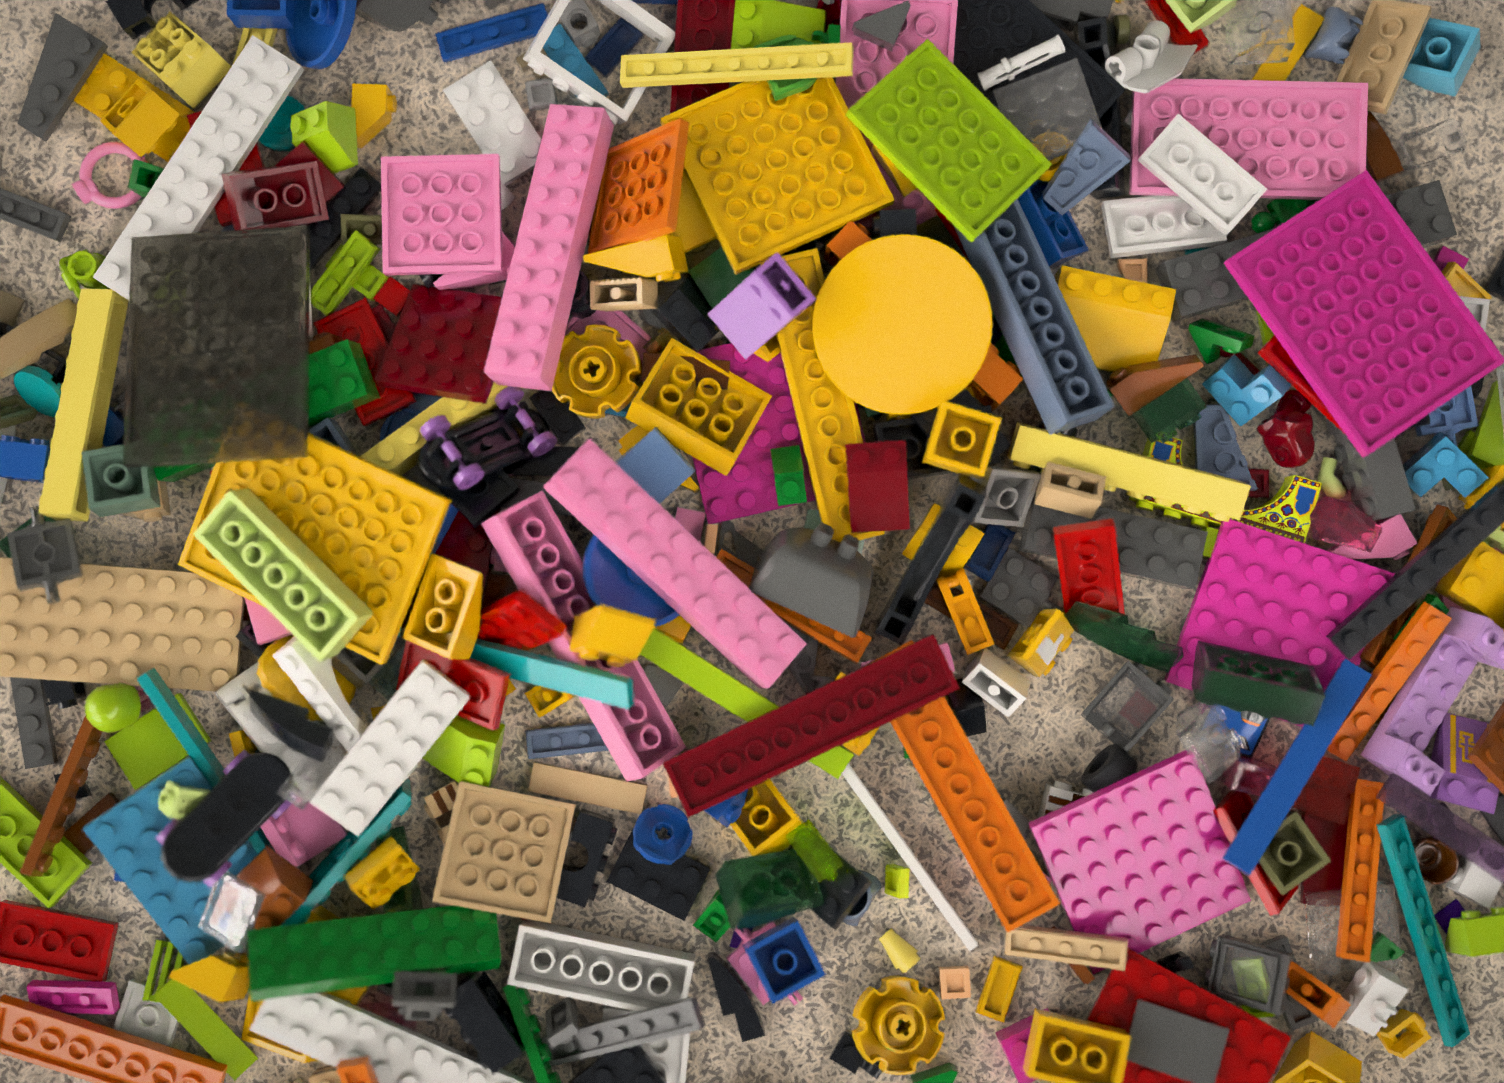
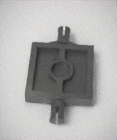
M35 506L36 510L34 507L29 509L32 525L22 530L7 533L16 585L20 592L38 587L45 588L47 603L53 604L54 600L56 603L61 601L57 585L67 580L83 577L72 521L70 519L57 522L45 521L44 515L38 513L39 506Z
M1010 548L1005 552L992 579L989 582L986 581L978 597L1026 627L1031 626L1036 615L1043 609L1063 611L1062 607L1049 600L1050 591L1058 577Z

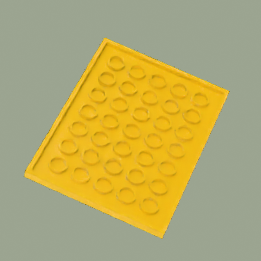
M238 402L178 565L265 607L193 535L229 490L248 488L374 613L345 647L381 665L387 663L452 500L245 402Z

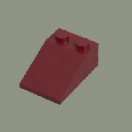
M317 161L254 168L221 174L235 233L247 235L329 220Z
M905 440L845 444L851 533L910 529Z

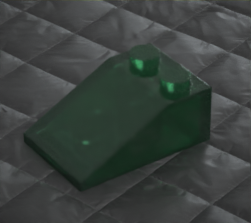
M806 847L726 860L715 874L731 931L760 926L824 903Z

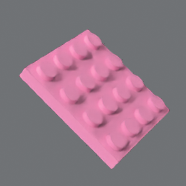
M499 154L381 157L383 274L385 276L503 273Z

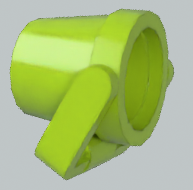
M83 250L60 259L61 277L68 289L74 292L78 300L81 292L80 284L88 289H110L93 278L106 258L105 256Z

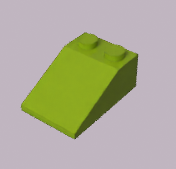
M736 0L731 49L754 48L756 45L784 35H796L797 38L811 41L814 45L822 44L818 40L811 39L814 31L820 30L825 32L826 11L775 0Z
M456 715L422 759L458 783L460 781L490 787L498 770L506 724L500 723L499 728L492 731Z

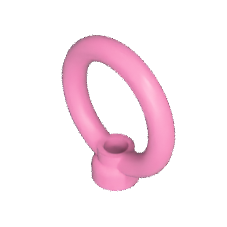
M122 142L103 143L93 148L85 156L80 167V180L72 183V186L84 204L93 201L100 206L111 209L131 206L139 201L142 196L132 190L120 197L105 196L100 193L93 182L92 171L98 160L109 154H123L132 160L136 159L148 163L145 157L142 156L141 158Z

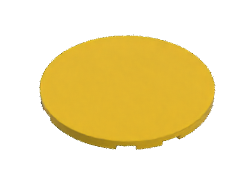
M892 235L869 241L857 247L840 260L831 270L815 302L812 323L813 340L824 371L835 386L848 398L868 409L881 413L898 415L916 414L937 408L942 401H950L974 379L989 349L992 333V312L986 289L980 277L960 254L950 247L926 237Z

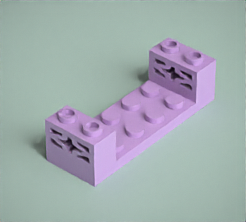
M1455 607L1449 608L1450 611L1447 616L1452 618L1403 684L1361 753V756L1395 781L1429 796L1440 782L1445 770L1424 755V749L1443 721L1444 716L1457 698L1458 693L1477 662L1504 670V630L1489 617Z

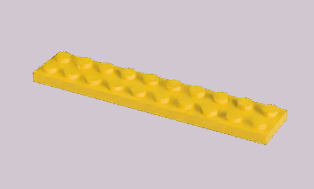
M817 248L781 256L817 299L825 281ZM815 300L812 305L779 331L776 336L821 522L834 529L831 538L833 540L841 542L844 535H851L858 540L885 534V532L851 533L845 444L863 443L853 400L835 386L819 361L814 345L812 328Z

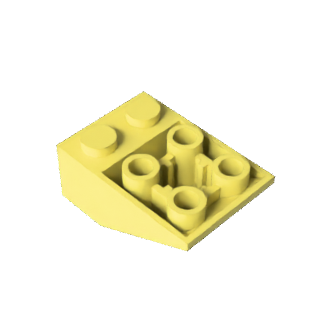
M171 12L157 22L156 27L145 38H142L138 42L137 47L131 52L193 109L226 76L231 68L208 43Z

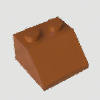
M266 846L230 880L244 889L237 908L238 910L242 907L246 909L245 921L248 920L247 914L250 912L251 917L248 924L254 929L280 926L306 901L314 882L269 846ZM247 890L256 901L255 906L242 905V902L247 899Z

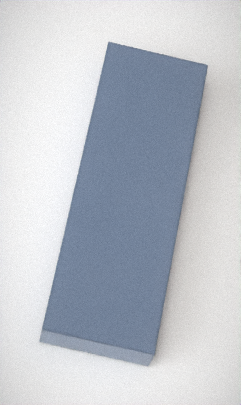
M594 723L525 730L528 759L609 751Z

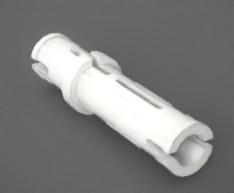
M1058 34L1012 58L1007 59L1005 57L1001 59V63L981 73H977L984 91L1000 82L1007 79L1011 81L1015 79V75L1061 53H1065V47Z

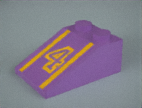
M1446 713L1443 721L1438 726L1431 760L1444 769L1445 772L1432 794L1429 796L1423 793L1422 796L1494 814L1499 789L1467 757L1489 723Z

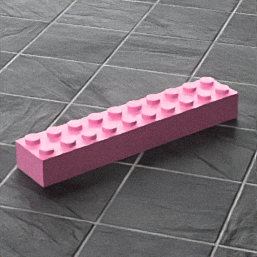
M550 104L484 372L496 385L552 391L614 125L605 108Z
M588 439L543 486L545 490L758 688H770L807 644L591 439Z
M543 490L482 523L484 530L518 590L522 589L568 626L562 636L548 642L557 659L633 678L634 705L630 709L579 696L626 782L644 778L660 767L663 762L687 748L638 660L624 664V667H612L607 665L605 660H585L579 657V653L569 651L574 617L596 606L585 588L583 562Z

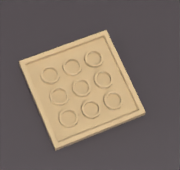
M459 781L432 901L551 923L576 805Z

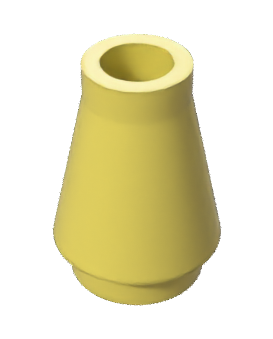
M892 928L879 938L895 969L899 968L903 974L921 959L917 954L918 950L899 936Z

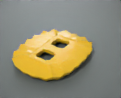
M294 635L274 640L258 659L256 674L261 679L262 687L269 690L274 698L309 709L310 721H323L273 657V654L290 641ZM333 667L337 684L343 697L350 705L355 696L356 687Z

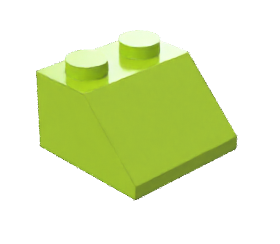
M324 101L291 115L290 129L292 132V144L295 147L304 140L334 174L358 165L355 108Z
M1504 906L1491 907V913L1481 914L1480 910L1462 911V917L1451 918L1445 941L1446 952L1469 957L1504 953Z

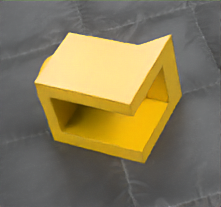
M1400 1009L1396 1015L1388 1018L1385 1021L1387 1027H1381L1376 1034L1388 1053L1403 1059L1431 1039L1425 1029L1426 1023L1423 1018L1416 1012H1410L1405 1009ZM1406 1028V1032L1401 1034L1399 1037L1395 1036L1401 1030Z

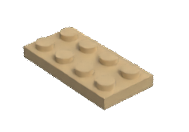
M1397 0L1371 1L1363 19V26H1360L1359 33L1356 35L1350 48L1349 56L1346 58L1336 82L1368 83L1367 111L1387 114L1432 13L1431 6Z

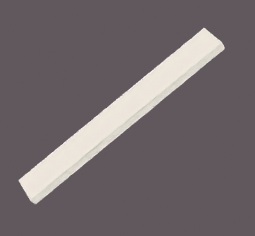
M848 763L842 775L964 945L971 951L978 946V942Z

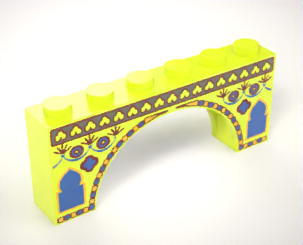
M1153 432L1147 437L1142 455L1182 465L1181 447L1183 440ZM1297 475L1285 477L1279 491L1268 502L1255 509L1243 510L1240 520L1230 519L1305 543L1322 483ZM1147 495L1144 496V499L1129 497L1130 501L1137 502L1136 508L1151 512L1153 508L1164 511L1163 516L1175 520H1180L1182 516L1191 519V525L1200 528H1207L1209 525L1220 528L1222 523L1221 520L1212 518V513L1202 510L1201 514H1195L1183 510L1184 505L1174 502L1172 507L1158 504L1155 502V497Z

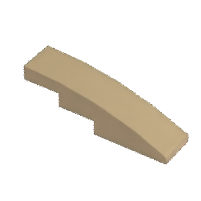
M68 298L35 315L0 338V379L38 362L42 352L63 343L66 334L72 332L77 305Z

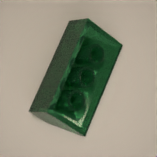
M1202 641L1197 642L1191 683L1195 700L1205 705L1212 706L1216 704L1225 706L1236 712L1248 711L1257 713L1264 718L1275 717L1284 719L1295 725L1307 724L1314 726L1326 696L1314 666Z

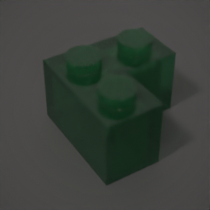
M1186 378L1133 413L1132 416L1151 443L1158 440L1165 443L1178 434L1175 430L1176 428L1181 430L1202 418L1199 412L1207 408V406L1188 378Z

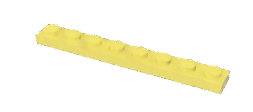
M851 42L621 55L620 84L623 88L853 76V45Z

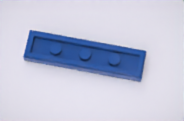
M540 3L435 33L443 62H450L534 38L548 16L545 4Z

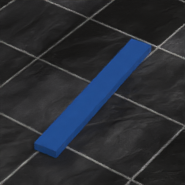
M1347 659L1341 662L1224 853L1223 860L1243 873L1251 875L1372 674Z

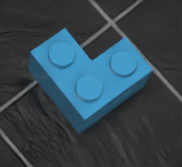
M1235 354L1216 368L1202 383L1206 390L1240 427L1281 398L1292 386L1270 364L1256 375H1253Z
M1442 432L1436 434L1403 464L1408 485L1420 498L1443 478L1465 498L1489 478Z

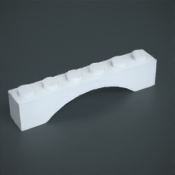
M294 636L273 654V657L298 687L300 693L312 705L318 716L328 727L333 728V734L336 739L349 752L369 726L355 714L343 697L334 675L331 658L319 661ZM416 765L413 768V770L404 779V781L411 775V773L418 767V765Z

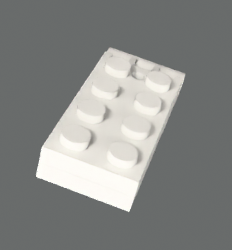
M257 662L215 691V694L261 753L276 755L286 763L292 775L291 792L304 806L345 756L334 742L324 762L305 756L284 744L258 721L250 710L249 694L251 690L273 696L269 690L261 685V679L256 674L258 669Z

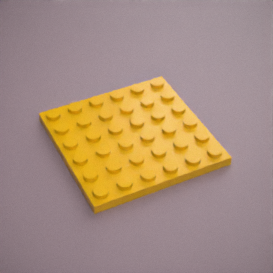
M833 77L818 78L807 90L775 101L766 80L745 81L660 118L662 126L679 118L689 123L684 171L735 275L759 265L777 252L779 255L844 227L850 221L855 222L894 204L895 199L860 130L846 116L849 109Z

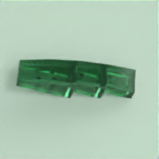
M1077 601L1065 614L1074 631L1113 653L1136 661L1139 664L1168 673L1171 667H1174L1184 657L1182 647L1158 641L1153 630L1130 625L1128 615Z

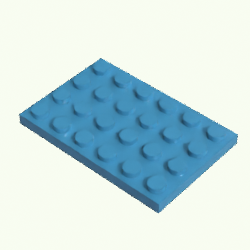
M188 756L86 824L83 830L187 963L192 964L209 957L235 939L232 935L234 924L238 923L246 928V930L252 927L242 922L241 914L240 921L238 920V908H236L228 932L214 924L213 920L228 880L235 877L257 853L247 840L228 860L232 866L211 888L204 883V880L190 883L180 881L170 875L165 869L161 859L162 844L156 840V837L174 820L159 810V795L165 788L166 782L174 781L180 786L208 789L210 791L213 789L192 758ZM238 927L234 929V933L238 936L244 932Z

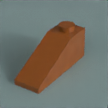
M1196 354L1134 364L1127 368L1121 367L1115 370L1109 376L1110 379L1106 383L1127 415L1130 416L1204 367Z

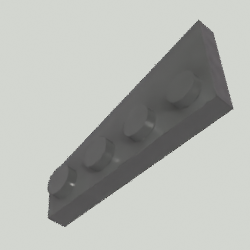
M55 13L17 124L47 142L108 46L103 41Z

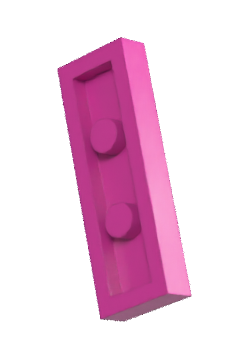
M32 980L26 986L30 1003L62 1013L115 1015L120 1009L116 982Z

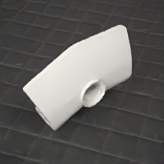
M1151 21L1143 33L1136 37L1133 48H1127L1107 59L1105 70L1122 87L1139 93H1148L1181 75L1198 45L1168 44L1167 42L1170 37L1169 27L1162 21Z

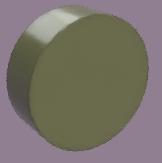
M1115 15L1112 23L1116 27L1117 45L1126 44L1130 36V19L1127 15Z

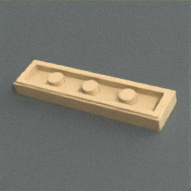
M534 762L528 791L641 814L648 785Z
M1021 925L1009 933L1006 932L1004 955L1125 971L1128 938Z

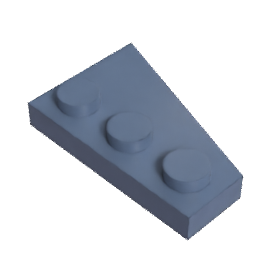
M1090 119L1043 190V199L1061 215H1064L1131 161L1130 155L1099 125Z
M1220 404L1194 405L1195 469L1243 481L1251 486L1249 491L1257 490L1258 488L1255 481L1252 480L1247 467L1248 463L1245 456L1242 455L1236 440V433L1226 410Z

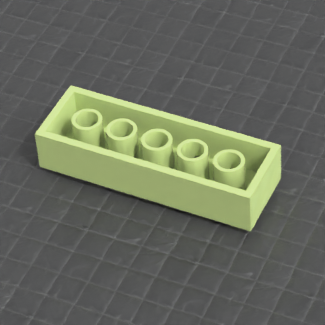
M248 488L229 490L193 534L319 661L337 656L374 614Z

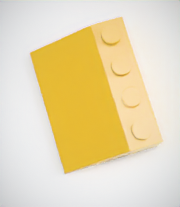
M1063 265L1059 268L1054 278L1097 369L1114 372L1121 367L1127 368L1134 364L1158 361L1171 319L1176 289Z
M671 338L633 399L625 418L649 432L656 427L673 446L727 476L772 395L730 371L727 373L707 360L708 358ZM680 356L693 357L728 376V389H721L720 384L713 378H703L696 387L694 365ZM710 385L713 388H703V386Z

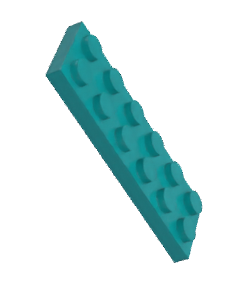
M408 778L396 789L359 837L349 831L347 836L341 839L310 873L308 877L314 882L306 901L280 926L306 923L311 916L310 911L316 904L322 905L331 894L330 889L337 881L341 883L345 880L344 875L352 869L353 863L357 859L361 861L367 856L372 848L371 844L377 837L382 838L387 834L392 826V820L398 814L402 816L407 812L412 804L411 782Z

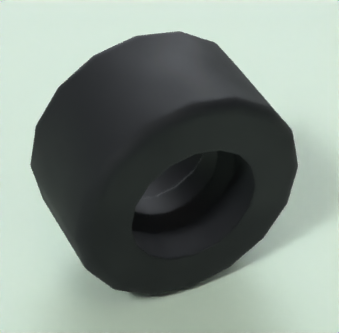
M1109 745L1098 753L1086 767L1082 775V783L1094 793L1135 774L1138 769V763L1119 745Z

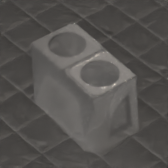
M1449 119L1403 135L1393 144L1404 169L1398 176L1447 160L1463 151L1467 146V141L1460 123L1455 119ZM1439 132L1447 156L1423 164L1413 163L1405 143Z

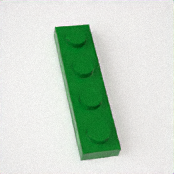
M512 985L504 986V993L537 1083H562L557 1071L553 1072L549 1062V1060H552L551 1051L547 1043H542L540 1038L541 1024L537 1015H532L528 1003H531V998L527 988Z

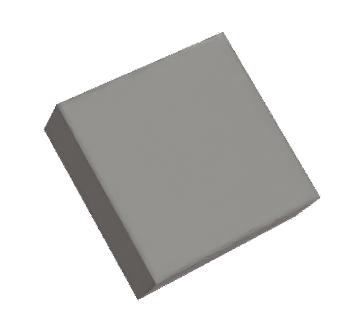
M545 78L525 81L530 112L549 109L550 104H557L555 86L552 84L553 79Z

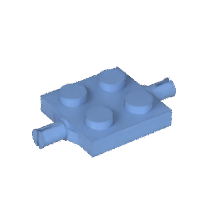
M1469 386L1429 413L1431 424L1416 428L1417 437L1431 434L1436 435L1442 432L1457 446L1455 433L1463 429L1478 427L1472 387Z

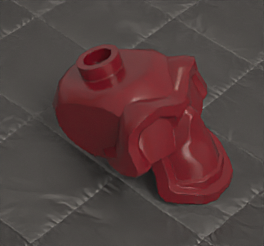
M1297 390L1287 391L1281 397L1274 415L1263 420L1256 428L1257 432L1262 436L1263 443L1274 462L1284 468L1303 466L1311 460L1315 448L1312 435L1313 419L1310 414L1306 413L1312 404Z

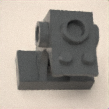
M395 971L392 1006H398V1015H403L404 1020L435 1021L436 1016H441L442 1007H455L457 974Z

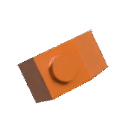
M1293 961L1290 962L1287 978H1290V982L1285 993L1334 1029L1351 1004Z

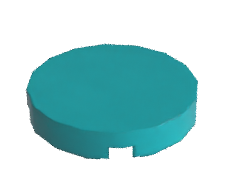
M287 96L259 138V142L268 149L277 152L293 150L295 146L292 144V132L290 129L291 115L305 110V107L294 97Z
M28 365L15 374L14 384L20 396L36 411L55 418L59 407L62 384L59 382L56 385L51 380L53 376L39 367Z

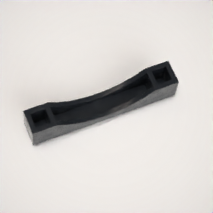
M1106 16L1078 22L1079 47L1105 70L1107 59L1117 54L1116 27ZM1119 97L1096 124L1122 147ZM1124 167L1092 191L1090 195L1097 200L1125 195Z
M961 473L959 474L878 618L876 633L899 645L903 644L945 562L987 498L986 486Z

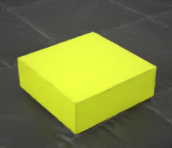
M886 864L885 894L899 899L909 898V868L897 864Z

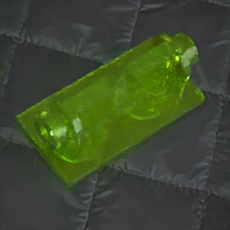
M810 819L785 836L818 882H821L823 879L831 882L837 878L836 870L843 866V863Z

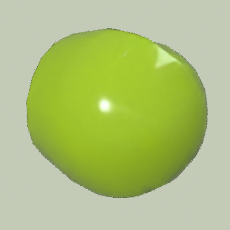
M120 682L118 684L103 685L94 689L88 695L85 702V715L88 721L103 732H115L133 725L137 722L141 711L140 697L135 687Z

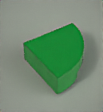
M1377 931L1372 937L1370 961L1395 960L1404 953L1401 948L1381 932Z

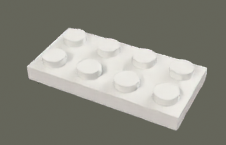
M491 60L443 89L483 154H499L502 184L507 186L534 169L541 138Z
M1180 114L1176 115L1137 160L1225 236L1230 233L1267 190L1266 187Z
M1142 196L1103 201L1101 205L1111 258L1213 247L1224 244L1227 241V237L1180 196Z

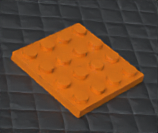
M682 118L676 119L608 149L593 213L588 254L639 241H649L676 231L686 144L688 141L689 123Z

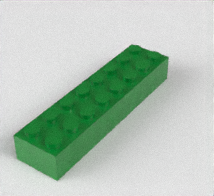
M346 339L140 425L138 429L146 445L157 481L176 482L215 466L238 402H245L303 430L322 422L326 418H332L376 400L380 396L360 343Z
M455 905L247 930L249 993L252 1001L394 983L395 971L463 974L499 969L501 963L497 914Z

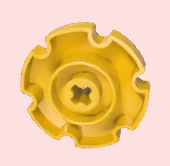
M587 325L582 335L571 331L564 336L552 391L561 403L570 401L569 410L579 416L592 419L604 418L605 412L609 408L618 413L633 400L638 392L639 386L633 382V379L642 372L640 356L629 340L620 342L621 334L614 328L604 325ZM598 367L599 369L596 370L597 375L593 377L591 374L594 373V368Z
M901 975L887 976L881 979L882 984L879 989L868 986L859 997L852 1015L859 1020V1026L852 1030V1036L859 1053L866 1061L874 1064L879 1060L878 1068L885 1073L907 1075L916 1072L917 1062L921 1060L929 1064L937 1055L945 1033L938 1029V1025L942 1020H945V1014L940 1000L930 988L924 986L920 990L918 989V980ZM899 1019L904 1021L900 1024V1026L897 1022Z

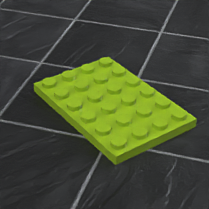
M929 39L924 41L846 113L849 120L971 243L1052 166L1047 158Z

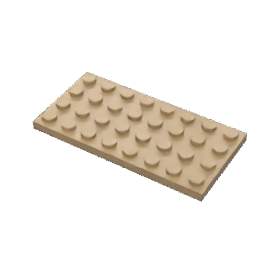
M0 557V676L102 684H118L120 682L131 686H141L137 678L155 667L168 688L217 691L239 675L241 641L236 635L243 628L245 598L190 571L81 563L83 577L58 584L61 601L56 603L54 600V603L50 604L47 603L45 588L38 587L20 592L16 585L12 558Z

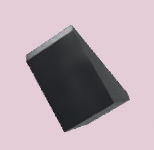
M963 678L956 679L960 689L949 693L948 697L951 710L965 735L968 737L987 732L985 705L982 697L962 683Z

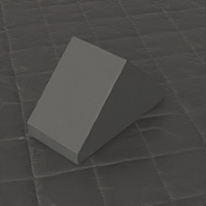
M909 0L854 22L852 28L854 35L892 51L911 6Z

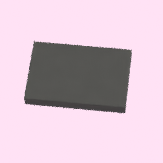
M1138 998L1128 1032L1131 1038L1126 1060L1192 1083H1215L1229 1029Z

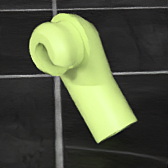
M1323 457L1317 482L1322 483L1321 489L1326 496L1331 499H1341L1346 494V488L1334 475L1337 460Z

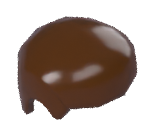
M1422 837L1413 843L1423 880L1433 885H1439L1450 881L1458 871L1459 860L1455 851L1447 843L1434 837Z

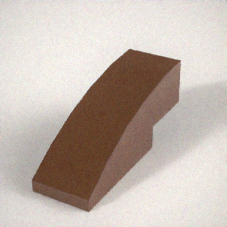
M1367 111L1366 170L1374 181L1379 183L1395 177L1404 169L1380 123L1371 111Z

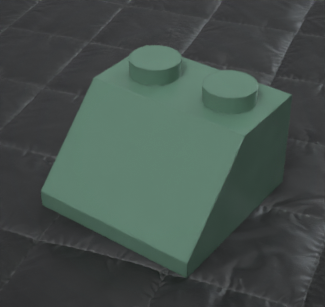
M143 441L82 452L89 509L96 515L105 517L161 507L157 478Z

